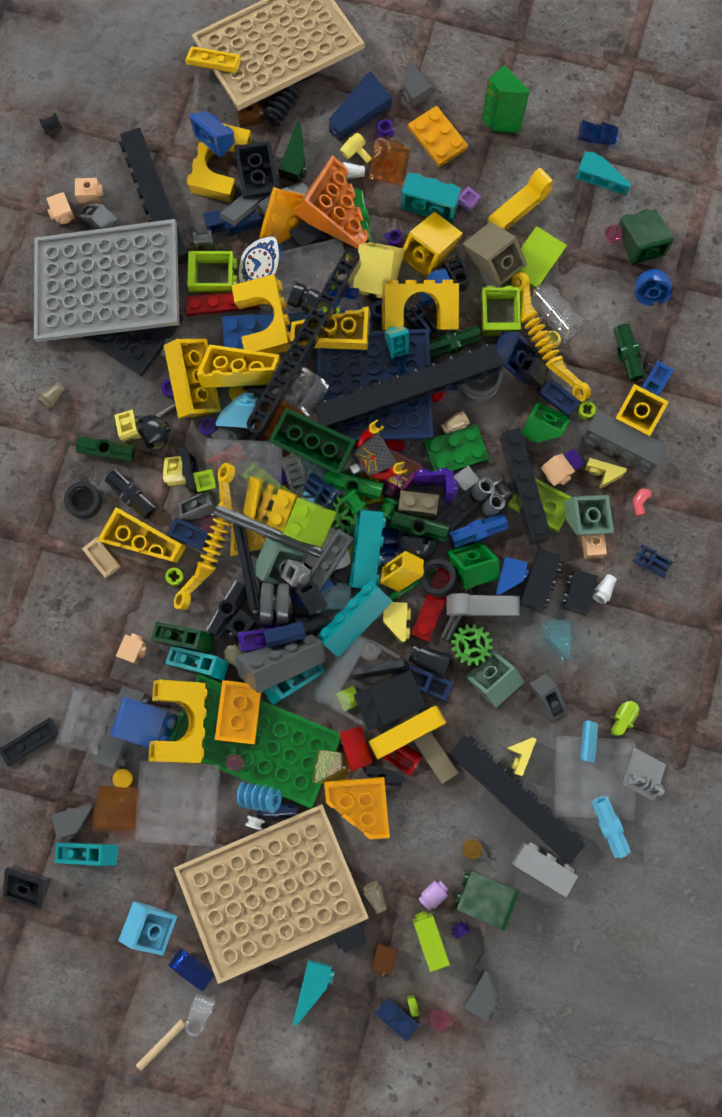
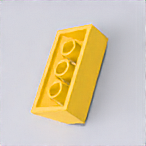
M175 339L164 345L178 419L194 418L221 412L217 388H202L197 376L208 348L207 339Z

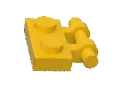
M267 484L266 490H263L261 505L257 507L255 520L263 522L264 517L267 516L269 519L266 525L284 532L299 495L284 489H279L276 495L273 493L275 486ZM270 500H273L274 504L270 511L267 508Z

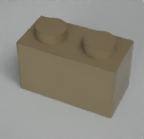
M401 490L398 512L436 519L439 495Z

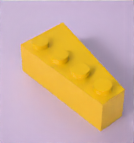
M369 306L359 310H348L345 313L333 314L314 348L368 350ZM305 320L291 322V343ZM313 323L309 328L316 329L319 324ZM302 340L300 342V345L306 346L309 343V340Z
M209 344L197 376L202 388L268 385L282 360L278 354Z
M117 507L97 541L174 563H178L186 549L185 545Z

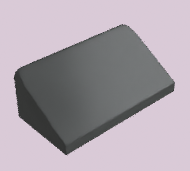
M208 489L179 502L180 519L187 523H192L214 513L217 503L212 491Z

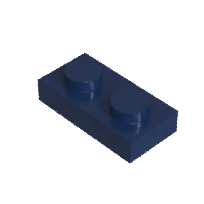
M552 379L539 393L542 398L566 417H569L581 402Z
M176 517L167 533L168 536L200 551H203L202 548L206 545L205 540H208L210 537L207 535L209 532Z
M389 997L385 999L375 1012V1015L406 1042L419 1027V1023Z

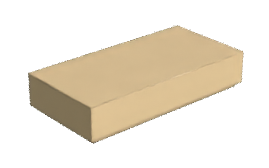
M96 537L84 546L82 550L101 574L108 578L121 566L102 542L97 541L98 538Z

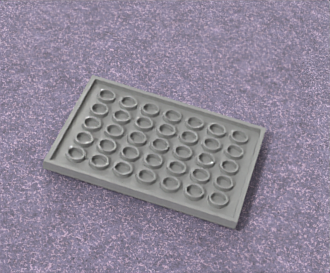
M175 219L35 238L34 340L36 342L179 325L177 221Z

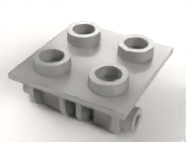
M634 748L622 785L655 801L656 796H662L665 793V789L660 782L666 764Z

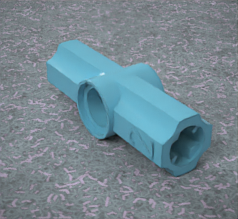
M608 796L596 798L592 805L599 819L598 824L603 836L607 839L614 858H623L631 851L624 837L621 822L618 816L615 815Z

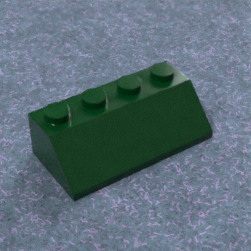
M285 408L269 439V443L338 476L347 464L356 443L355 440L288 408Z

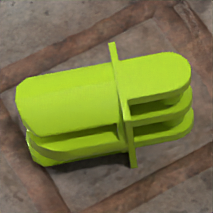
M633 701L621 704L615 716L612 717V719L616 720L611 729L612 735H622L627 727H633V723L639 714L638 704Z

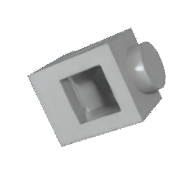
M287 559L280 576L291 586L301 587L310 581L309 575L311 570L304 566L303 562ZM294 568V569H295L294 574H293V575H289L290 572H291V569Z

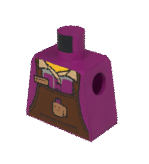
M392 449L390 452L396 463L404 462L400 468L402 471L407 469V472L398 474L390 479H380V482L385 484L381 493L388 498H392L395 491L401 493V490L406 491L413 483L414 473L422 470L421 465Z

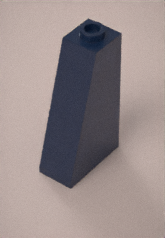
M371 71L366 74L329 118V132L333 137L336 136L339 141L391 108L392 97Z

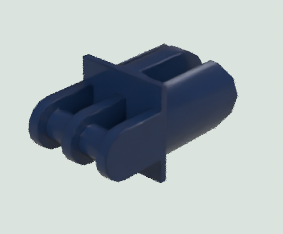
M419 303L416 304L414 309L410 308L408 313L404 312V318L410 324V328L429 329V336L432 332L438 331L426 315L427 311Z
M311 473L303 490L315 498L314 502H318L325 508L331 509V503L335 502V495H338L339 491L332 486L333 483L327 484L317 475Z
M642 544L640 552H637V558L633 559V563L642 567L643 570L648 569L665 578L667 575L665 572L669 570V566L673 564V561L658 554L657 550ZM646 552L650 553V554H651L650 557L647 556V555H645V553H646ZM642 559L646 560L647 563L645 564L641 562Z

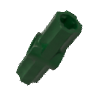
M620 324L613 329L618 345V358L624 364L628 381H636L645 376L640 360V347L634 340L630 324Z
M476 325L461 331L452 330L440 338L429 341L430 359L446 353L455 354L462 351L464 347L482 342L480 329Z
M79 436L75 445L76 453L97 456L105 460L115 459L132 462L135 457L134 445L111 442L108 439L99 440ZM110 446L107 452H102L103 447Z
M394 511L391 519V528L444 542L447 541L450 525ZM418 521L423 522L425 525V529L422 532L416 528Z

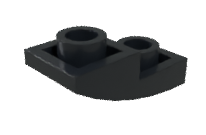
M366 766V774H370V778H380L382 774H385V782H390V786H402V782H406L405 777L394 771L381 767Z

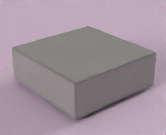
M469 466L453 476L464 493L480 481Z

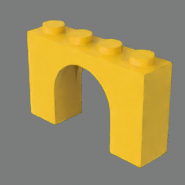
M223 124L225 127L229 126L234 132L235 143L228 151L235 152L234 146L251 144V130ZM199 142L197 158H194L192 162V173L187 177L190 193L232 203L237 188L235 178L219 175L209 170L207 167L208 161L215 153L204 143Z
M275 274L231 285L234 302L239 309L259 304L269 305L274 309V318L268 328L261 332L242 336L244 350L271 354L287 351L291 345V331L288 330V325H290L289 316L284 311V308H287L286 301L281 296V291H283L281 280H277Z
M387 280V284H382V330H387L394 326L404 327V305L407 299L416 292H424L434 300L437 309V329H459V283H453V280H442V284H435V280H424V284H417V280H405V284H398V280Z
M173 680L153 681L152 701L173 702L181 705L187 712L189 726L185 735L175 742L150 741L148 762L201 763L204 757L202 739L205 737V729L203 727V720L206 717L204 700L207 697L205 683Z

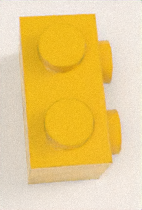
M404 551L382 567L380 583L398 592L423 576L424 560Z

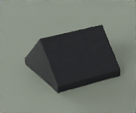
M16 866L6 867L3 897L41 909L52 878Z

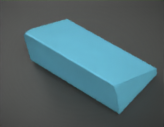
M588 720L583 722L580 761L595 762L598 724Z

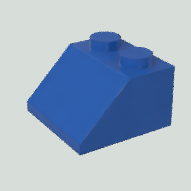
M207 111L192 113L189 116L194 136L220 158L235 143L233 130L229 126L225 127L217 116L211 115Z

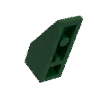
M297 122L278 168L280 178L295 183L301 182L302 178L306 177L308 171L305 163L300 122Z
M161 622L155 623L151 640L205 654H210L214 635L202 630Z

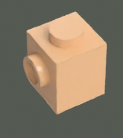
M75 178V197L79 204L101 203L103 186L99 184L97 178Z
M64 192L46 198L50 209L47 210L51 220L55 219L57 224L60 225L67 224L75 219Z
M563 454L554 456L541 467V470L546 475V479L553 486L560 483L562 485L566 484L571 480L570 476L575 472Z
M604 534L582 536L584 559L603 558L607 554Z
M133 633L131 636L125 634L116 656L138 665L140 658H143L147 651L146 643L142 641L143 637Z

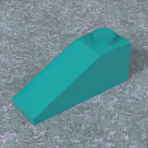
M585 151L575 179L627 196L631 183L602 156L594 152Z
M394 326L384 332V339L391 359L409 354L408 329L403 326Z
M171 646L165 663L172 667L220 681L224 680L229 666V662L217 656Z
M319 664L264 690V693L271 704L274 705L325 673V670Z
M56 842L54 863L95 866L117 865L118 845Z
M308 960L293 1025L297 1026L327 989L328 983L332 984L335 971H331L332 965Z

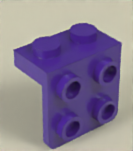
M447 468L437 469V471L429 472L427 469H422L414 473V487L443 485L445 503L453 502V497H456V492H458L457 480H454L453 470L448 471Z

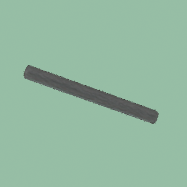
M217 505L214 510V515L314 557L319 558L323 552L321 547L298 541L283 534L278 529Z

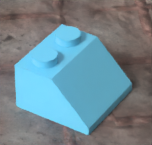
M245 392L243 395L240 394L221 411L216 421V426L248 428L247 420L259 401V396L250 392Z
M133 901L118 941L131 949L163 955L178 916L156 907Z

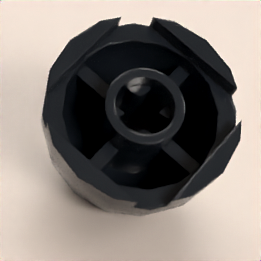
M146 415L136 419L137 424L141 423L142 428L139 429V432L147 449L151 448V454L163 449L167 445L169 440L168 432H171L167 421L163 422L156 415Z
M400 533L398 547L400 553L407 551L427 561L434 555L438 540L422 535H411L409 537V533Z

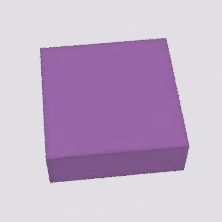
M468 186L460 194L459 204L471 212L481 201L482 196Z

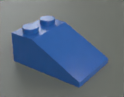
M123 697L110 736L149 748L150 741H170L178 715Z

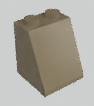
M489 222L463 243L468 258L498 287L527 265L516 236L492 222Z

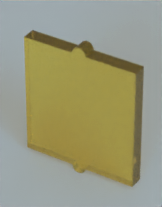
M318 749L316 764L313 765L315 770L312 782L324 784L327 781L346 780L347 772H349L346 754Z

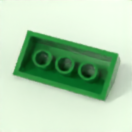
M505 65L488 78L481 119L484 125L490 127L493 131L520 132L530 90Z

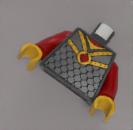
M375 420L361 435L356 445L357 451L355 454L359 460L349 465L354 475L365 470L368 476H372L374 479H390L398 474L406 473L407 469L402 471L400 468L404 462L396 463L384 440L378 433L384 427L376 428L375 424L378 420Z

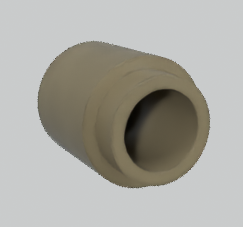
M236 643L233 646L230 644L223 652L225 655L224 659L236 669L235 656L248 653L240 652V648Z

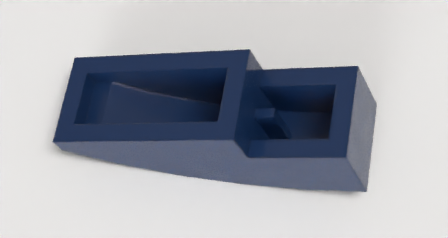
M223 210L203 213L207 231L211 230L212 234L226 230L227 235L230 236L262 227L261 216L252 212L235 226L220 218V212Z
M409 665L421 693L448 703L454 688L452 682ZM407 671L392 673L391 678L403 674Z

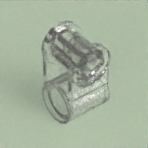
M198 992L196 993L185 1023V1031L188 1035L198 1036L201 1034L211 1015L216 999ZM196 1020L198 1021L197 1025L200 1026V1028L193 1030V1025H191L190 1023H193Z

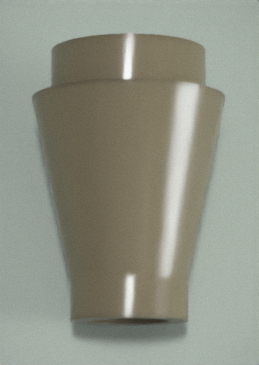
M56 382L53 386L38 394L37 401L43 408L48 410L54 406L65 389Z
M377 881L363 887V894L376 913L385 911L387 906L382 886Z

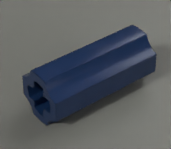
M302 621L264 631L268 648L306 638Z

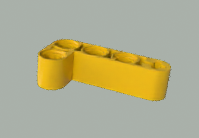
M538 168L531 175L528 184L491 214L487 223L492 222L507 231L549 195L554 180L542 168Z
M438 705L370 740L369 744L377 759H380L445 725L447 722Z

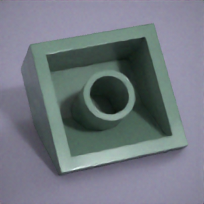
M609 495L572 497L564 502L566 520L576 535L614 533Z
M266 537L253 568L254 574L264 582L277 585L288 583L280 576L287 559L305 563L308 554ZM294 568L291 569V572H290L289 575H293V574H294V572H295V569H294Z
M493 650L490 653V657L485 658V663L480 662L465 677L489 703L497 708L524 683V680L514 666Z

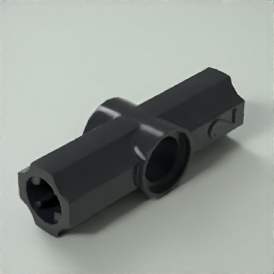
M115 469L106 476L104 481L118 494L117 496L127 506H131L144 520L154 514L156 507L143 496V493L132 482H128L119 471Z
M234 581L224 600L219 603L218 610L206 628V632L221 639L226 631V626L237 614V610L247 595L244 584ZM231 606L233 610L231 613L225 614L223 613V608Z

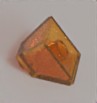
M378 136L374 145L369 178L404 186L411 149L396 140Z
M100 785L94 806L92 830L119 831L136 829L140 788Z

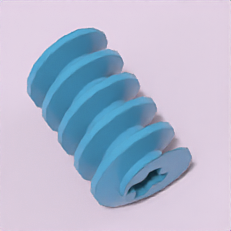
M245 782L240 783L237 791V802L240 807L256 811H268L269 813H275L280 807L282 797L280 789L275 792L274 787L268 789L267 786H262L261 788L258 784L254 786L252 783L248 785Z

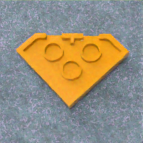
M273 187L259 239L274 237L277 243L281 244L290 238L289 231L304 222L303 219L294 213V210L305 194Z
M385 777L327 781L324 783L326 804L332 809L337 810L343 818L361 830L367 838H390Z

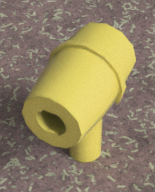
M359 133L349 137L340 149L341 154L346 159L358 153L367 164L372 160V157L362 148L366 142Z

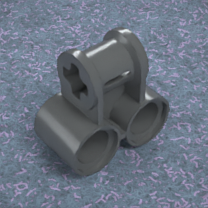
M504 477L494 483L488 478H482L472 488L471 494L475 500L484 501L482 505L483 513L493 517L505 506V500L510 498L514 491H511L506 485Z

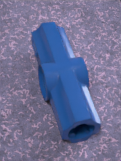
M502 513L485 520L473 521L466 527L449 532L452 545L456 549L472 542L484 541L490 538L491 535L508 530L509 527L506 517Z

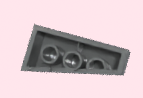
M311 634L303 639L235 656L239 677L259 693L325 662L322 641Z
M122 686L112 710L115 714L109 717L105 725L107 733L100 737L97 744L99 746L98 754H93L90 761L114 769H121L122 766L126 765L128 748H131L134 743L110 736L123 697L148 704L147 694Z

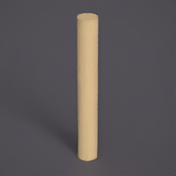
M180 1019L136 1064L137 1068L142 1071L187 1025L186 1022Z

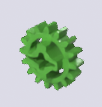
M345 493L340 494V498L335 497V503H331L332 510L337 512L331 527H338V529L346 534H350V532L355 534L357 513L343 516L350 512L351 509L345 501L341 500ZM363 507L361 510H367L368 507Z
M467 624L465 625V630L459 628V634L454 633L453 637L456 640H452L451 644L455 645V647L451 649V652L457 653L454 657L455 659L461 658L460 664L466 661L467 667H470L473 662L475 666H478V661L485 663L484 656L490 657L491 654L487 651L493 650V647L489 646L493 640L487 639L489 632H482L484 627L478 630L476 629V624L472 628H469ZM468 633H474V636L470 637L464 635ZM480 638L483 639L485 648L480 644ZM471 642L475 643L474 646L476 648L469 649L468 647ZM459 643H460V645L463 646V649H464L463 654L461 653V651H460V649H459ZM472 654L480 655L476 658H469Z

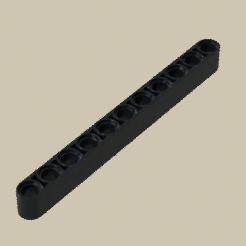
M348 249L343 253L247 420V427L253 435L261 436L268 429L359 271L361 259L358 251L355 249ZM350 258L357 259L354 263L347 262ZM341 274L347 275L344 280L338 279ZM332 290L338 292L335 296L328 295ZM321 307H328L325 313L319 312ZM313 323L319 324L316 329L309 328ZM302 340H309V343L306 346L300 345V342ZM293 356L300 357L296 363H292L290 360ZM283 373H290L289 378L281 379ZM274 389H280L279 395H271ZM266 405L271 406V409H270L269 412H267V413H263V412H262V408H263L264 406H266ZM255 422H261L259 429H252Z

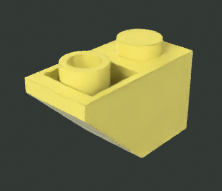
M391 602L383 611V624L401 644H405V640L409 639L410 628L406 627V620H410L411 608H407V603Z

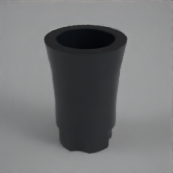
M323 610L313 615L309 613L293 614L294 623L302 621L305 635L307 636L320 633L334 619V614L332 610Z
M415 644L411 651L409 662L444 679L453 654Z

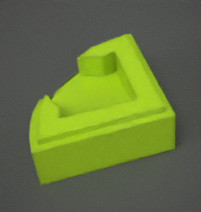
M407 996L411 1016H419L415 996Z

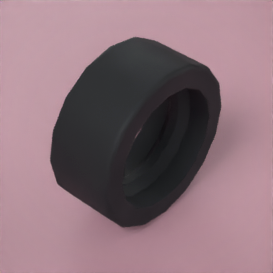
M80 481L73 483L64 493L63 501L66 509L78 519L92 518L101 509V494L89 482ZM80 490H88L94 497L93 505L85 511L75 509L72 504L73 496Z
M433 559L423 566L424 573L420 578V583L425 592L430 596L436 598L446 597L455 590L458 577L455 569L448 561ZM436 568H444L450 574L449 583L441 589H434L428 583L429 573Z

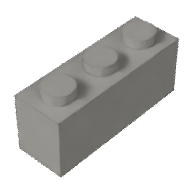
M531 842L528 845L523 843L511 864L560 895L567 897L578 878L574 874L575 869L567 864L559 865L556 863L557 858L549 853L546 856L539 852L540 848Z

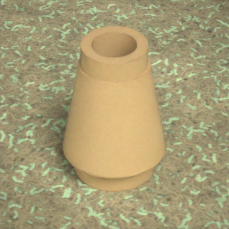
M457 411L441 424V427L445 434L467 428L466 426L470 422L464 411Z

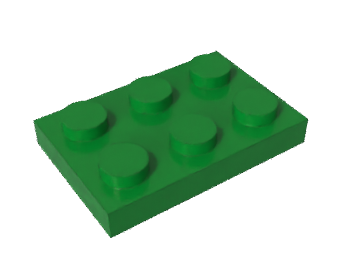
M477 424L423 441L433 471L447 468L448 471L453 470L455 472L467 466L471 467L489 460Z

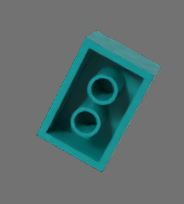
M408 173L401 192L400 209L425 217L430 216L435 211L452 224L458 208L461 188L455 184L440 182L435 178L422 177L418 173Z

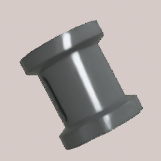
M211 230L205 233L193 232L196 249L199 246H214Z

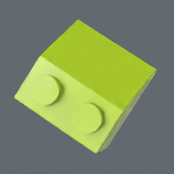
M299 497L283 534L298 541L322 548L337 512L306 498Z

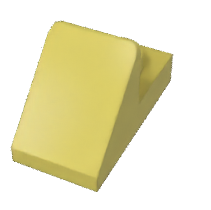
M133 410L115 415L118 436L123 443L141 438Z
M181 456L164 458L163 479L164 483L167 482L168 486L186 484L182 471Z
M590 458L585 470L589 471L592 475H603L599 488L601 489L621 478L626 473L627 468Z
M530 738L506 748V750L520 755L519 758L515 757L512 764L513 774L520 777L523 776L536 738Z

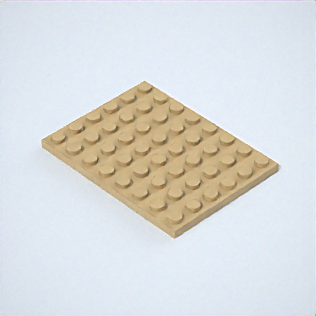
M261 0L191 34L193 41L199 48L241 55L242 61L237 73L212 69L238 111L365 48V43L334 0Z
M323 804L174 867L218 984L369 918Z

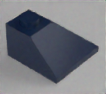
M502 332L496 347L503 362V367L520 382L526 384L516 371L523 357L537 358L539 351L519 332Z

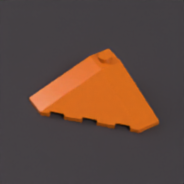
M332 155L297 205L294 213L307 224L359 249V244H364L369 235L367 230L363 231L360 223L363 221L360 207H355L353 199L356 195L352 184L348 185L345 177L349 174L347 167Z

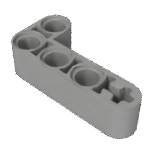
M447 595V616H520V596Z

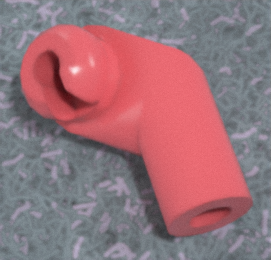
M640 489L633 498L636 516L645 514L643 503L651 497L649 489Z

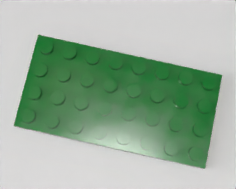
M198 674L195 682L205 683V688L207 689V697L204 700L206 717L203 720L205 737L202 739L204 757L201 762L255 785L267 786L268 789L274 787L275 792L280 789L281 796L312 809L341 740L340 734L260 700L255 745L215 740L222 683ZM184 708L175 725L170 741L175 742L181 739L188 730L189 718Z

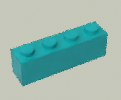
M359 510L357 512L349 579L350 587L362 588L370 580L376 585L379 584L377 569L381 565L382 559L379 551L384 541V537L381 536L382 528L385 527L386 517L383 516L384 512Z
M370 580L348 602L347 606L334 617L327 627L321 630L317 637L324 646L339 658L391 604L392 600Z

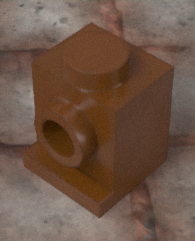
M255 102L239 111L237 110L240 127L261 124L260 117L263 116L262 106H258V103Z

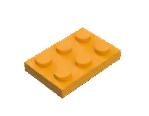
M437 105L408 124L407 128L438 167H441L468 149V144Z
M222 681L215 740L255 745L262 692L257 693L247 683Z

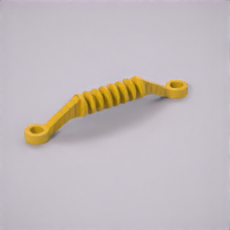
M524 272L514 274L512 286L520 287L521 322H528L524 328H531L528 335H535L531 339L532 342L539 341L536 343L535 348L542 347L538 353L540 355L545 354L542 357L543 361L549 360L545 366L573 387L572 394L581 402L589 400L591 389L588 384L580 381L566 368L562 356L556 357L559 350L552 351L556 346L555 343L548 344L552 337L545 338L549 333L548 330L541 331L545 328V325H538L542 319L540 317L535 318L538 312L534 310L531 304L530 279L528 275Z
M223 463L218 471L219 506L232 511L229 482L234 478L235 467L229 463ZM213 518L217 526L211 525L210 528L214 530V533L207 534L212 540H205L210 546L202 548L207 552V554H200L204 562L197 563L195 575L175 595L174 607L176 609L185 611L190 605V593L215 571L216 567L211 563H218L214 555H221V553L216 549L223 548L219 541L226 540L221 534H228L224 526H231L226 520Z

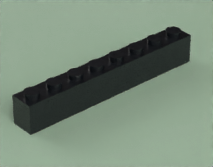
M141 128L121 133L122 141L119 144L122 152H126L128 157H125L128 168L132 167L133 172L130 174L134 184L138 183L139 188L136 189L139 198H144L145 204H142L145 214H149L151 217L148 222L174 219ZM177 227L179 265L188 262V253Z
M464 735L448 754L566 863L570 864L585 847V844L582 842L583 838L575 831L573 833L567 829L568 824L560 817L556 819L552 815L553 810L545 803L541 805L537 801L538 797L531 790H524L521 787L523 783L515 776L511 778L507 774L508 769L500 762L496 764L492 760L493 756L486 749L482 751L478 748L477 745L479 743L472 736L466 737Z

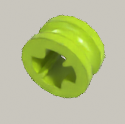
M589 401L583 402L578 408V415L583 420L591 419L596 412L595 405ZM584 407L591 409L590 414L588 412L586 414L583 413Z
M170 568L166 572L165 578L170 585L178 586L183 582L184 575L178 568ZM174 572L180 576L175 582L170 578V575H173Z

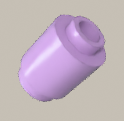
M434 881L421 893L422 896L419 900L429 911L432 908L435 909L448 897L446 893L448 888L441 881L439 883Z

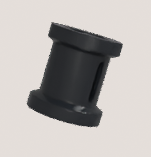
M53 113V116L46 119H39L46 135L54 129H62L56 113Z

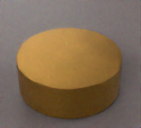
M475 839L466 840L462 846L463 855L471 860L479 858L482 854L481 843Z

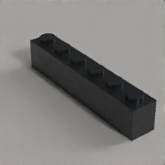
M521 428L504 431L501 433L499 440L529 546L547 542L551 537V533Z

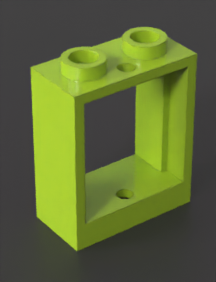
M189 251L187 282L189 292H232L231 285L237 284V275H234V269L238 268L237 258H234L233 251ZM198 263H229L228 283H198Z
M509 285L504 288H496V286L482 288V337L500 336L502 332L520 333V287ZM487 299H513L514 322L487 323Z
M423 911L415 914L416 918L412 920L430 972L449 966L450 964L432 913Z

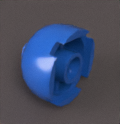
M650 269L640 274L635 282L637 301L648 306H653V303L657 302L660 305L668 301L672 295V283L669 276L664 271L658 269Z

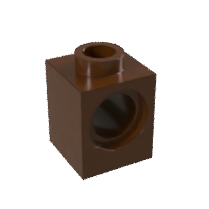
M377 943L371 969L375 970L374 974L386 977L387 974H392L398 951L397 948Z

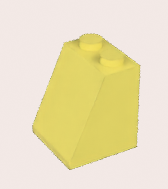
M373 242L359 244L358 253L361 259V267L354 278L353 290H358V293L362 295L373 293L376 294L375 297L382 298V284H387V280H397L405 249Z

